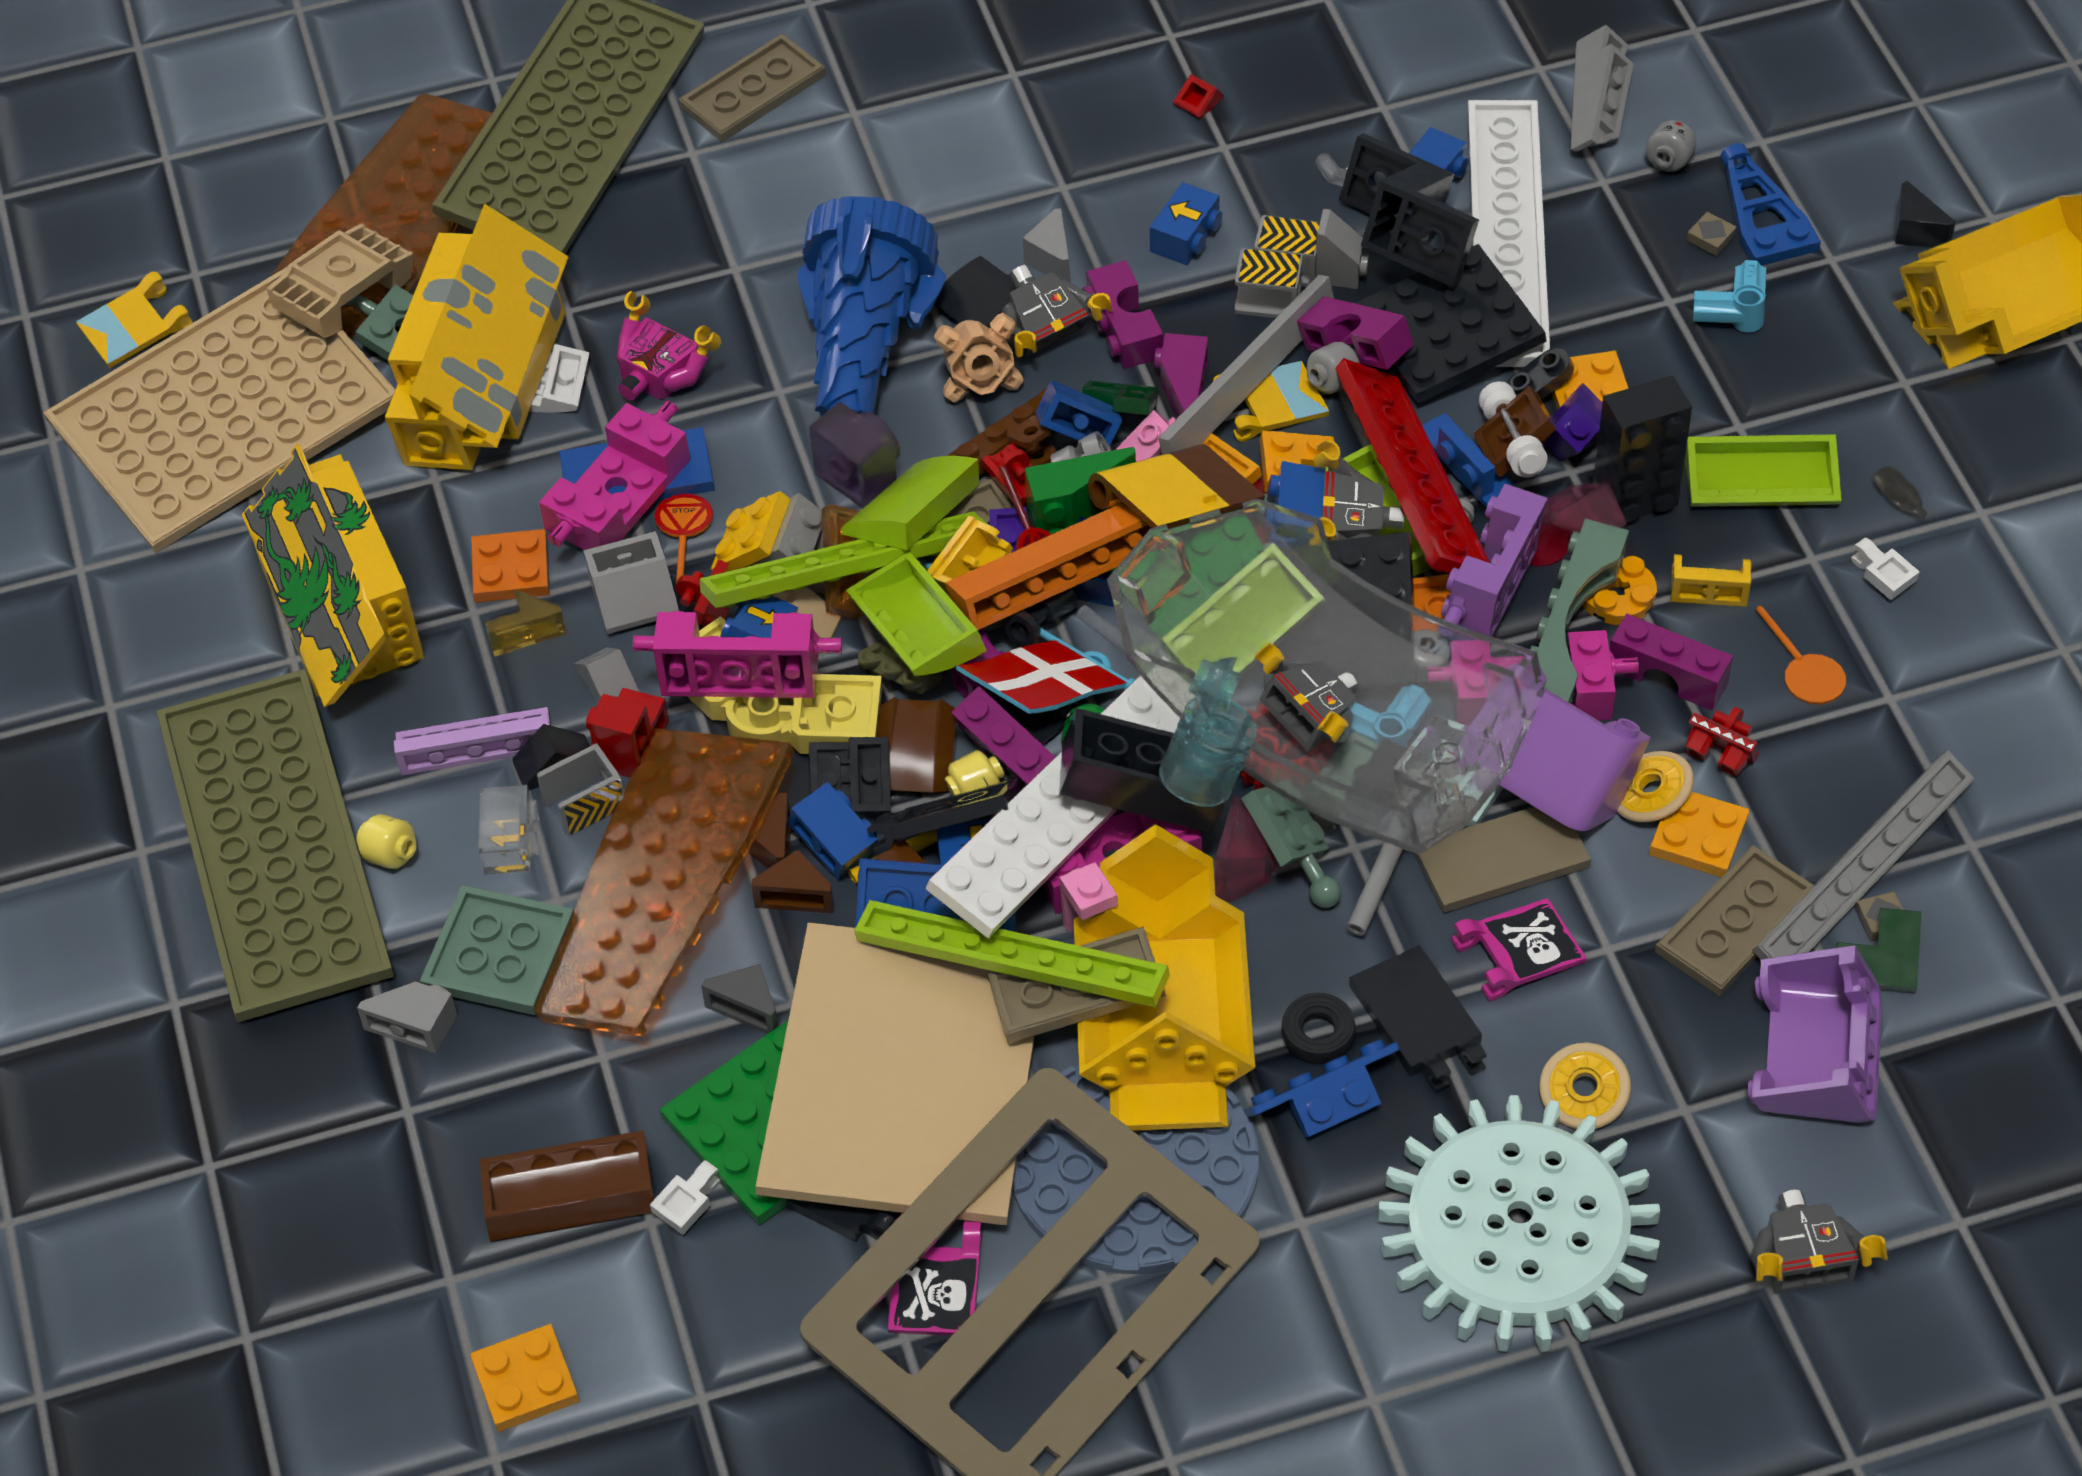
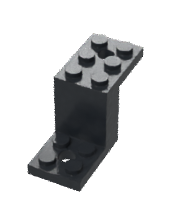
M1367 134L1358 135L1339 200L1370 214L1360 246L1452 288L1459 285L1479 219L1445 204L1454 173ZM1377 171L1382 172L1386 176L1385 179L1380 180L1379 185L1375 182V173ZM1436 232L1440 235L1442 241L1440 249L1434 248L1429 240L1435 238Z

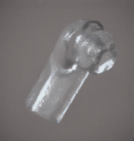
M1328 153L1320 155L1316 159L1315 165L1330 184L1343 186L1349 164L1346 169L1339 168Z

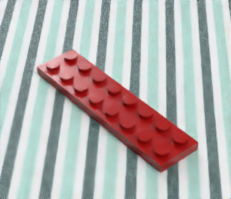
M1343 358L1335 368L1342 382L1341 386L1348 394L1353 405V411L1359 417L1365 430V436L1375 450L1376 459L1388 477V484L1395 492L1401 504L1400 509L1407 517L1413 529V536L1419 542L1426 556V563L1437 572L1444 571L1447 573H1451L1453 568L1459 569L1466 555L1490 563L1399 378Z

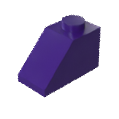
M1584 383L1579 385L1551 417L1557 429L1544 444L1560 461L1578 454L1599 431L1602 402Z

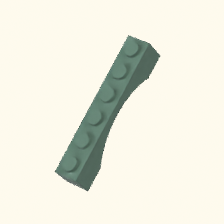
M1586 518L1580 533L1574 531L1568 547V553L1572 554L1570 561L1565 559L1562 561L1557 581L1562 582L1560 589H1552L1547 605V610H1550L1551 614L1549 618L1542 617L1536 639L1541 640L1539 647L1532 645L1527 660L1541 666L1542 672L1547 678L1544 688L1572 704L1578 673L1570 660L1565 630L1572 616L1584 601L1600 589L1615 582L1625 555L1629 530Z

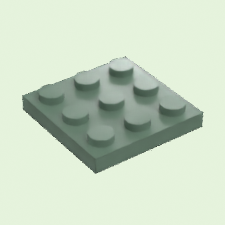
M461 885L419 982L428 986L439 985L449 993H452V997L535 1015L574 923V909Z

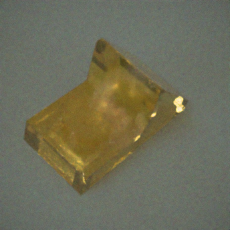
M517 590L513 592L518 612L485 622L494 657L566 635L562 611L559 605Z

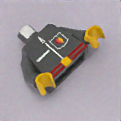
M1026 264L1015 268L1009 273L1008 276L1016 289L1009 293L1005 306L1002 309V313L1011 317L1016 323L1015 329L1007 341L1015 347L1017 357H1022L1023 354L1026 357L1036 353L1038 350L1082 329L1089 316L1087 312H1092L1093 319L1099 321L1103 318L1102 309L1110 312L1113 311L1108 294L1097 293L1093 295L1064 279H1059L1052 272L1035 279Z
M1326 440L1317 445V449L1321 453L1314 456V464L1319 468H1324L1328 465V471L1324 473L1322 518L1310 526L1311 530L1317 532L1312 537V543L1381 535L1382 528L1403 529L1405 515L1400 508L1383 506L1384 487L1381 484L1371 481L1353 469L1340 457V448L1334 441Z
M1270 642L1254 655V658L1264 665V672L1271 676L1259 700L1307 752L1314 749L1326 737L1334 743H1343L1348 738L1354 719L1351 712L1356 702L1354 693L1358 688L1356 679L1352 674L1344 672L1337 676L1321 661L1309 664L1284 662L1282 652Z
M1789 1190L1779 1196L1778 1201L1781 1211H1775L1770 1214L1768 1227L1760 1230L1751 1254V1260L1757 1270L1756 1280L1763 1281V1276L1770 1275L1774 1294L1853 1281L1859 1261L1858 1257L1861 1258L1862 1264L1865 1267L1872 1265L1871 1258L1874 1257L1882 1258L1884 1261L1888 1260L1886 1241L1882 1236H1865L1861 1234L1845 1219L1836 1216L1832 1207L1828 1204L1807 1206L1801 1190Z

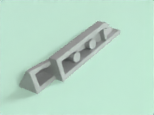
M1607 25L1581 38L1576 43L1571 149L1573 151L1607 144L1619 138L1634 63L1625 56L1628 44Z

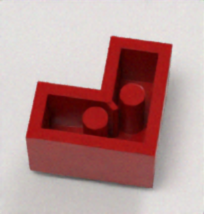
M622 688L618 697L603 693L597 706L589 710L586 728L590 731L591 746L596 743L599 745L619 775L641 780L669 723L666 700L658 696Z

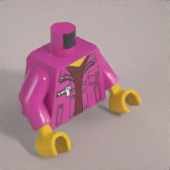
M629 291L624 298V303L627 309L630 310L629 317L624 318L616 359L623 379L618 385L619 392L630 401H634L642 392L657 399H665L675 391L693 386L709 359L708 351H715L720 347V336L715 332L711 333L710 328L702 325L696 329L694 333L695 341L647 317L640 321V315H644L649 311L651 303L645 295H642L640 304L634 307L637 296L633 291Z

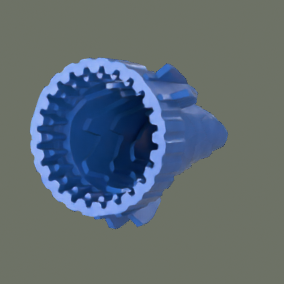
M841 197L840 199L828 200L827 203H821L817 206L816 210H812L807 222L802 251L805 264L798 271L799 288L808 319L814 325L815 331H817L815 348L817 365L814 384H819L814 411L820 412L823 420L832 424L835 431L850 432L852 428L860 425L862 417H870L875 409L880 375L886 376L890 347L895 345L898 340L901 318L905 319L911 329H920L925 316L931 311L939 296L946 278L945 273L937 265L939 250L937 249L938 235L934 231V226L923 215L916 213L915 210L902 206L900 203L877 197Z

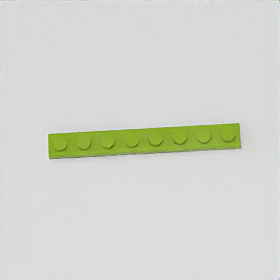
M972 511L941 519L908 550L858 539L700 578V592L715 608H730L739 602L751 599H766L775 593L787 590H802L807 585L823 581L834 582L843 576L855 573H870L876 568L889 564L908 551L915 558L938 556L969 515L983 523L986 522Z
M872 900L868 902L854 930L857 941L1151 1007H1156L1170 976L1168 965L1000 928L988 939L967 921Z

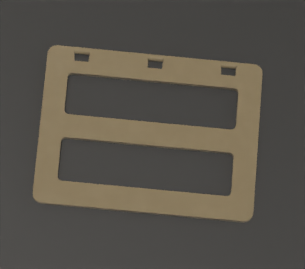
M1043 1068L1026 1082L801 1321L800 1335L802 1340L962 1476H1057L1256 1253L1259 1245V1235L1252 1226L1059 1071L1052 1068ZM1050 1122L1058 1124L1104 1161L1107 1168L924 1367L916 1374H908L860 1334L856 1327L1042 1128ZM1139 1197H1148L1197 1237L1198 1242L1016 1445L1008 1452L998 1450L951 1410V1402ZM1216 1261L1226 1269L1211 1285L1202 1274ZM1133 1354L1143 1362L1127 1379L1118 1368ZM1047 1450L1057 1459L1042 1475H1039L1038 1471L1031 1465Z

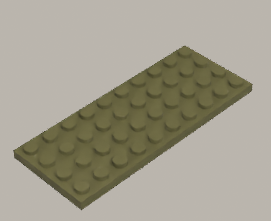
M567 0L432 204V213L474 230L485 203L560 252L566 254L702 37L704 23L644 0Z
M306 669L156 710L237 1023L394 977Z

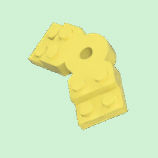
M720 616L699 631L700 637H720L726 621ZM817 674L815 698L688 696V698L711 720L727 721L728 731L732 739L739 746L747 750L766 753L791 745L800 754H808L809 742H848L849 737H877L882 695V676Z

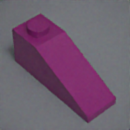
M1165 333L1163 348L1156 347L1154 368L1161 369V385L1176 418L1203 393L1208 366V337Z

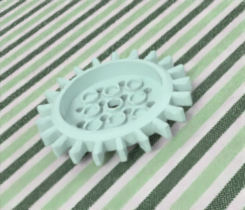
M1510 1095L1505 1111L1507 1121L1489 1123L1485 1110L1479 1100H1472L1469 1104L1468 1121L1472 1128L1464 1132L1458 1133L1441 1113L1434 1117L1433 1132L1443 1143L1435 1152L1411 1136L1405 1141L1404 1155L1422 1167L1418 1176L1390 1166L1387 1170L1385 1186L1411 1195L1410 1203L1379 1202L1378 1221L1408 1224V1233L1382 1238L1381 1251L1383 1258L1413 1253L1416 1263L1403 1268L1397 1273L1396 1285L1402 1292L1425 1280L1430 1282L1436 1290L1427 1296L1423 1304V1316L1428 1320L1438 1315L1449 1302L1464 1310L1459 1317L1458 1338L1466 1341L1474 1332L1479 1318L1499 1323L1496 1330L1498 1351L1507 1352L1513 1340V1325H1533L1535 1341L1540 1351H1550L1553 1334L1550 1323L1565 1318L1570 1324L1573 1333L1581 1342L1589 1340L1591 1325L1588 1317L1583 1312L1584 1309L1594 1303L1615 1322L1619 1321L1623 1316L1624 1304L1608 1290L1614 1281L1640 1294L1646 1288L1648 1275L1625 1264L1626 1255L1651 1260L1657 1259L1660 1240L1630 1234L1631 1226L1658 1224L1660 1216L1659 1204L1629 1205L1627 1198L1628 1195L1647 1189L1650 1175L1647 1169H1643L1618 1177L1612 1167L1626 1157L1628 1143L1621 1138L1610 1144L1602 1152H1597L1588 1144L1594 1137L1597 1118L1590 1114L1579 1124L1574 1134L1556 1128L1560 1119L1558 1101L1551 1100L1544 1110L1542 1123L1521 1120L1522 1105L1519 1096ZM1515 1151L1518 1155L1515 1157H1508L1504 1154V1152ZM1555 1159L1560 1164L1552 1166L1546 1163V1160ZM1458 1177H1463L1469 1182L1458 1184L1454 1180ZM1498 1186H1506L1510 1191L1501 1193L1496 1188ZM1546 1194L1552 1200L1545 1202L1540 1200L1538 1196ZM1590 1203L1594 1206V1209L1585 1210L1580 1205ZM1520 1208L1528 1211L1532 1218L1525 1223H1516L1509 1218L1508 1213L1513 1209ZM1449 1213H1456L1461 1218L1458 1220H1450L1446 1217V1215ZM1490 1222H1498L1502 1227L1493 1229L1488 1224ZM1538 1230L1543 1232L1544 1236L1536 1238L1530 1233ZM1582 1239L1587 1245L1579 1247L1572 1241ZM1489 1258L1494 1261V1264L1486 1266L1480 1260ZM1532 1267L1537 1272L1529 1275L1524 1273L1522 1269Z

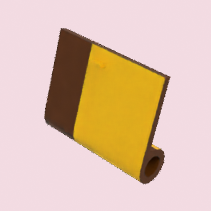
M1199 444L1093 473L1088 481L1089 496L1097 508L1108 509L1124 502L1156 532L1264 502L1265 495L1205 444Z

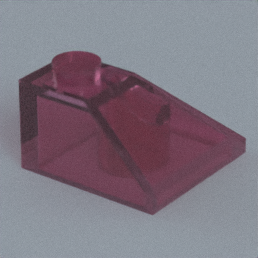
M1609 483L1571 485L1547 499L1541 531L1571 539L1574 531L1580 533L1585 518L1619 528L1627 523Z
M1233 796L1215 859V895L1227 903H1231L1270 883L1274 868H1281L1242 801V797Z

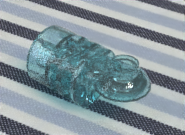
M1225 657L1213 663L1206 659L1202 660L1189 689L1190 693L1198 697L1191 699L1185 705L1160 764L1159 775L1163 785L1173 795L1187 803L1203 807H1213L1227 801L1255 741L1257 726L1254 719L1244 708L1230 700L1241 676L1240 673L1233 671L1238 657Z

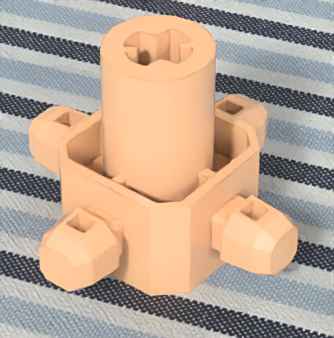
M1005 313L997 315L989 324L991 328L974 320H965L954 328L948 325L939 327L934 338L937 344L944 349L945 364L952 376L949 377L943 387V394L947 399L954 403L962 400L969 392L967 388L980 395L993 393L999 384L1009 390H1017L1024 379L1020 371L1014 367L1013 352L1006 340L1009 339L1015 329L1016 323L1011 317Z

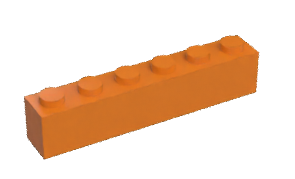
M1123 502L947 581L946 586L951 600L975 628L979 630L1173 541L1170 529L1156 532Z

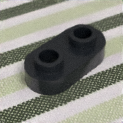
M1560 348L1549 349L1511 376L1507 384L1513 388L1516 396L1530 385L1542 400L1571 378L1574 372V363L1565 350Z

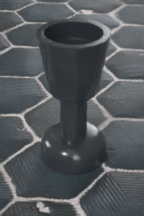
M1072 588L1034 604L1033 610L1030 613L1019 611L1008 616L1004 621V629L1009 640L1019 647L1035 644L1040 638L1041 628L1039 624L1051 622L1073 611L1077 606L1076 593Z

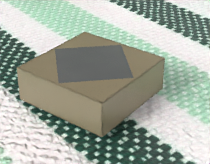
M1706 212L1688 231L1687 241L1717 256L1736 236L1737 227Z
M1895 892L1856 902L1855 910L1870 941L1877 939L1880 908L1903 910Z

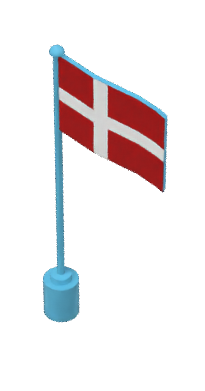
M922 557L916 558L926 569H929L932 565L931 562ZM1042 628L1040 636L1048 640L1047 642L1019 647L984 661L956 666L957 671L1028 714L1058 709L1094 694L1122 688L1126 690L1135 681L1133 677L1130 679L1125 678Z

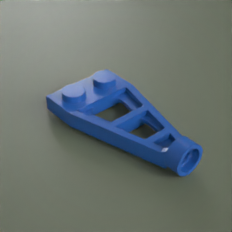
M1735 143L1726 147L1720 155V160L1726 169L1739 241L1748 259L1758 261L1762 266L1818 252L1821 241L1808 217L1753 161L1746 146L1742 143ZM1758 185L1766 195L1746 201L1741 189ZM1774 209L1785 220L1783 223L1757 229L1754 225L1752 214Z

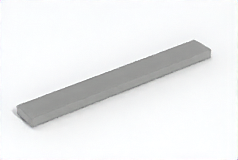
M1318 275L1158 437L1162 455L1202 444L1303 340L1297 320L1323 296L1334 299L1330 277Z
M1949 750L1942 753L1761 939L1752 951L1760 960L1809 952L1975 778Z

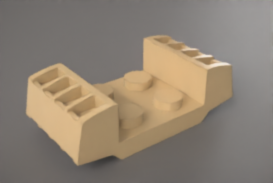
M362 223L346 232L338 230L291 262L285 273L267 287L271 305L274 309L281 311L286 316L308 327L321 337L327 338L342 329L341 306L371 285L378 282L390 290L395 284L401 288L412 277L414 253L403 249L399 244L391 242L387 237L384 238Z

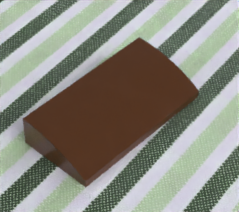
M644 1130L479 1159L484 1218L490 1241L652 1213L650 1204L654 1201V1193Z

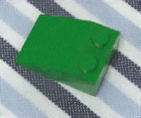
M1134 446L1025 468L1027 516L1031 526L1054 534L1108 510L1099 509L1092 502L1088 491L1089 478L1093 473L1136 462Z

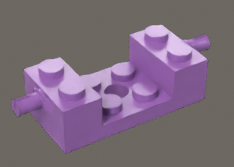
M1504 484L1498 497L1492 496L1485 512V517L1489 518L1490 522L1486 523L1480 538V543L1485 546L1484 551L1490 563L1466 555L1460 568L1452 569L1446 585V589L1451 591V595L1447 596L1441 611V616L1445 618L1441 622L1440 627L1446 635L1455 638L1491 636L1492 639L1537 552L1548 498L1508 484Z

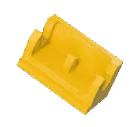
M969 515L927 572L949 596L946 586L947 581L1010 554L1013 551V547L1009 542L997 537L1000 531Z
M1674 554V563H1672L1671 602L1747 607L1751 586L1750 559H1743L1742 568L1739 571L1682 567V555Z

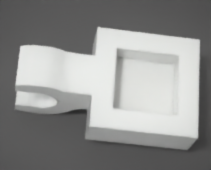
M1866 537L1855 544L1854 548L1858 552L1851 557L1852 562L1857 567L1865 569L1863 577L1890 600L1918 580L1920 571L1893 548L1884 554Z
M705 1160L687 1181L676 1175L650 1204L651 1212L684 1235L710 1206L709 1197L706 1195L710 1194L720 1183L719 1179L715 1176L718 1173V1169Z

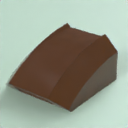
M896 697L880 706L877 737H888L890 790L915 792L949 791L944 778L949 776L948 767L955 761L959 726L951 714L955 707L942 699L939 701L904 700Z

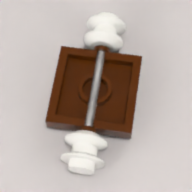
M1505 382L1490 383L1481 391L1479 396L1480 407L1489 420L1474 433L1485 457L1496 467L1495 473L1500 477L1511 469L1521 477H1532L1539 474L1547 463V454L1542 444L1557 429L1539 394L1529 385L1516 396L1509 384Z

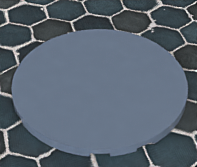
M1071 1065L1060 1072L1110 1112L1109 1091L1080 1076L1079 1065L1076 1067ZM1226 1086L1229 1127L1133 1131L1243 1219L1253 1200L1257 1187L1259 1149L1252 1122L1250 1123L1243 1111L1240 1100L1228 1086ZM1054 1122L1046 1124L1017 1155L1012 1186L1014 1198L1025 1220L1041 1239L1105 1171L1107 1165ZM1142 1196L1133 1203L1079 1264L1119 1274L1157 1273L1174 1269L1195 1246L1198 1239L1151 1199Z

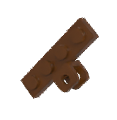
M1047 388L1025 404L1015 408L1013 412L995 424L988 426L983 432L968 442L961 444L947 456L977 458L979 461V475L986 471L982 466L981 458L987 455H995L1007 445L1013 443L1018 449L1026 452L1030 459L1029 463L1032 466L1051 463V454L1055 453L1056 449L1045 441V437L1051 435V430L1040 425L1036 415V410ZM1037 455H1044L1039 459H1033Z

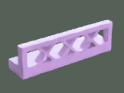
M548 707L395 732L394 749L401 776L514 757L543 724L550 725Z

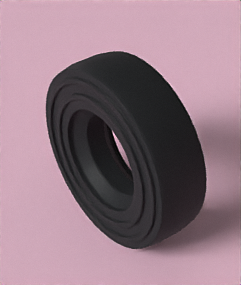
M1310 993L1295 999L1286 1009L1282 1019V1037L1288 1050L1298 1059L1313 1064H1325L1344 1056L1348 1052L1355 1038V1019L1349 1006L1338 997L1327 993ZM1312 1017H1324L1332 1022L1335 1030L1330 1037L1323 1040H1315L1308 1037L1302 1027Z

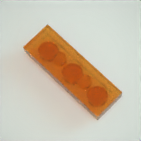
M828 504L821 509L823 548L858 540V538L842 535L841 528L860 511L834 504ZM864 573L843 576L834 582L824 581L826 613L856 620L864 616L846 592L848 588L864 579Z

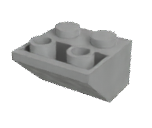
M798 493L790 498L789 506L770 556L751 565L850 542L853 537L842 535L841 528L843 526L802 494ZM823 581L807 585V587L813 592L830 594L834 592L837 581Z
M656 531L583 550L589 581L607 634L654 622L657 619V612L679 611L666 559Z

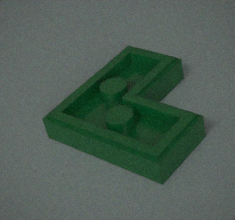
M1089 380L1082 388V393L1105 403L1113 404L1114 412L1149 415L1158 402L1159 389L1151 386Z
M1880 908L1878 914L1877 946L1837 942L1835 948L1855 945L1875 976L1881 990L1915 993L1918 983L1921 911Z

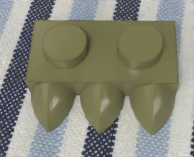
M880 641L858 653L857 664L863 669H869L870 673L874 676H882V679L893 680L901 684L902 688L910 693L923 694L939 686L944 671L914 676L889 645Z

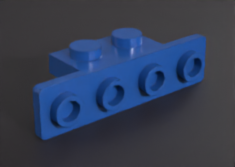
M1442 414L1422 425L1438 458L1486 508L1492 496H1499L1504 484L1516 487L1505 474L1500 477L1495 473L1496 467L1447 414Z
M1382 1039L1371 1042L1359 1048L1362 1056L1348 1061L1346 1055L1323 1064L1326 1072L1312 1078L1309 1071L1288 1080L1289 1089L1276 1094L1274 1089L1271 1088L1251 1097L1253 1105L1243 1109L1247 1117L1255 1116L1289 1101L1304 1138L1310 1137L1382 1104L1365 1065L1400 1050L1397 1042L1384 1045Z

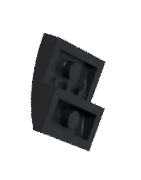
M980 255L964 265L945 281L933 306L957 324L965 320H974L991 328L989 324L997 315L1002 313L1009 293L1016 288L1006 273Z
M849 737L848 742H809L810 794L828 782L835 791L841 790L848 797L852 810L859 818L874 817L885 812H891L888 737Z

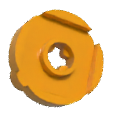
M1628 556L1623 558L1615 582L1597 591L1584 601L1582 606L1590 615L1593 616L1596 613L1598 616L1604 617L1605 623L1611 625H1620L1626 613L1643 619L1646 616V612L1654 606L1657 593L1656 580L1653 574L1645 567L1642 559L1636 556ZM1621 587L1625 589L1624 595H1618L1616 591H1609V589Z

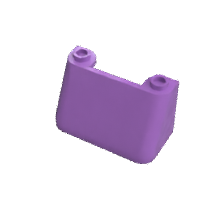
M1522 659L1510 665L1463 739L1458 751V757L1466 765L1571 829L1587 831L1615 817L1651 737L1640 731V727L1628 719L1621 718L1618 721H1611L1606 724L1601 723L1545 689L1544 686L1547 678L1542 672L1541 666L1537 663Z
M1854 945L1761 959L1760 976H1757L1755 979V990L1759 1000H1764L1770 1010L1767 1069L1756 1071L1753 1080L1748 1082V1094L1751 1103L1756 1104L1762 1112L1853 1123L1874 1121L1877 1116L1882 998L1879 984L1857 947Z

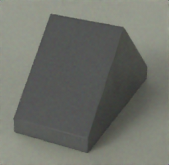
M761 964L705 979L702 983L701 988L705 1008L766 1034L778 1027L776 1010Z

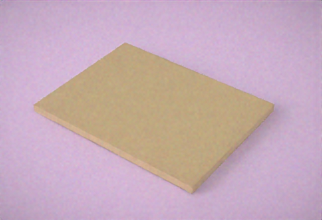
M287 267L43 412L48 423L155 554L263 488L278 468L284 469L292 459L290 452L298 442L306 460L388 410L395 388L342 329L332 336L323 338L313 330L311 331L308 327L272 307L267 287L282 276Z
M808 922L755 1186L756 1195L903 1213L1026 1084L1029 1078L1035 1036L1008 1043L988 973L993 971L857 941L854 933L855 928ZM1017 1156L965 1210L958 1220L1007 1225Z

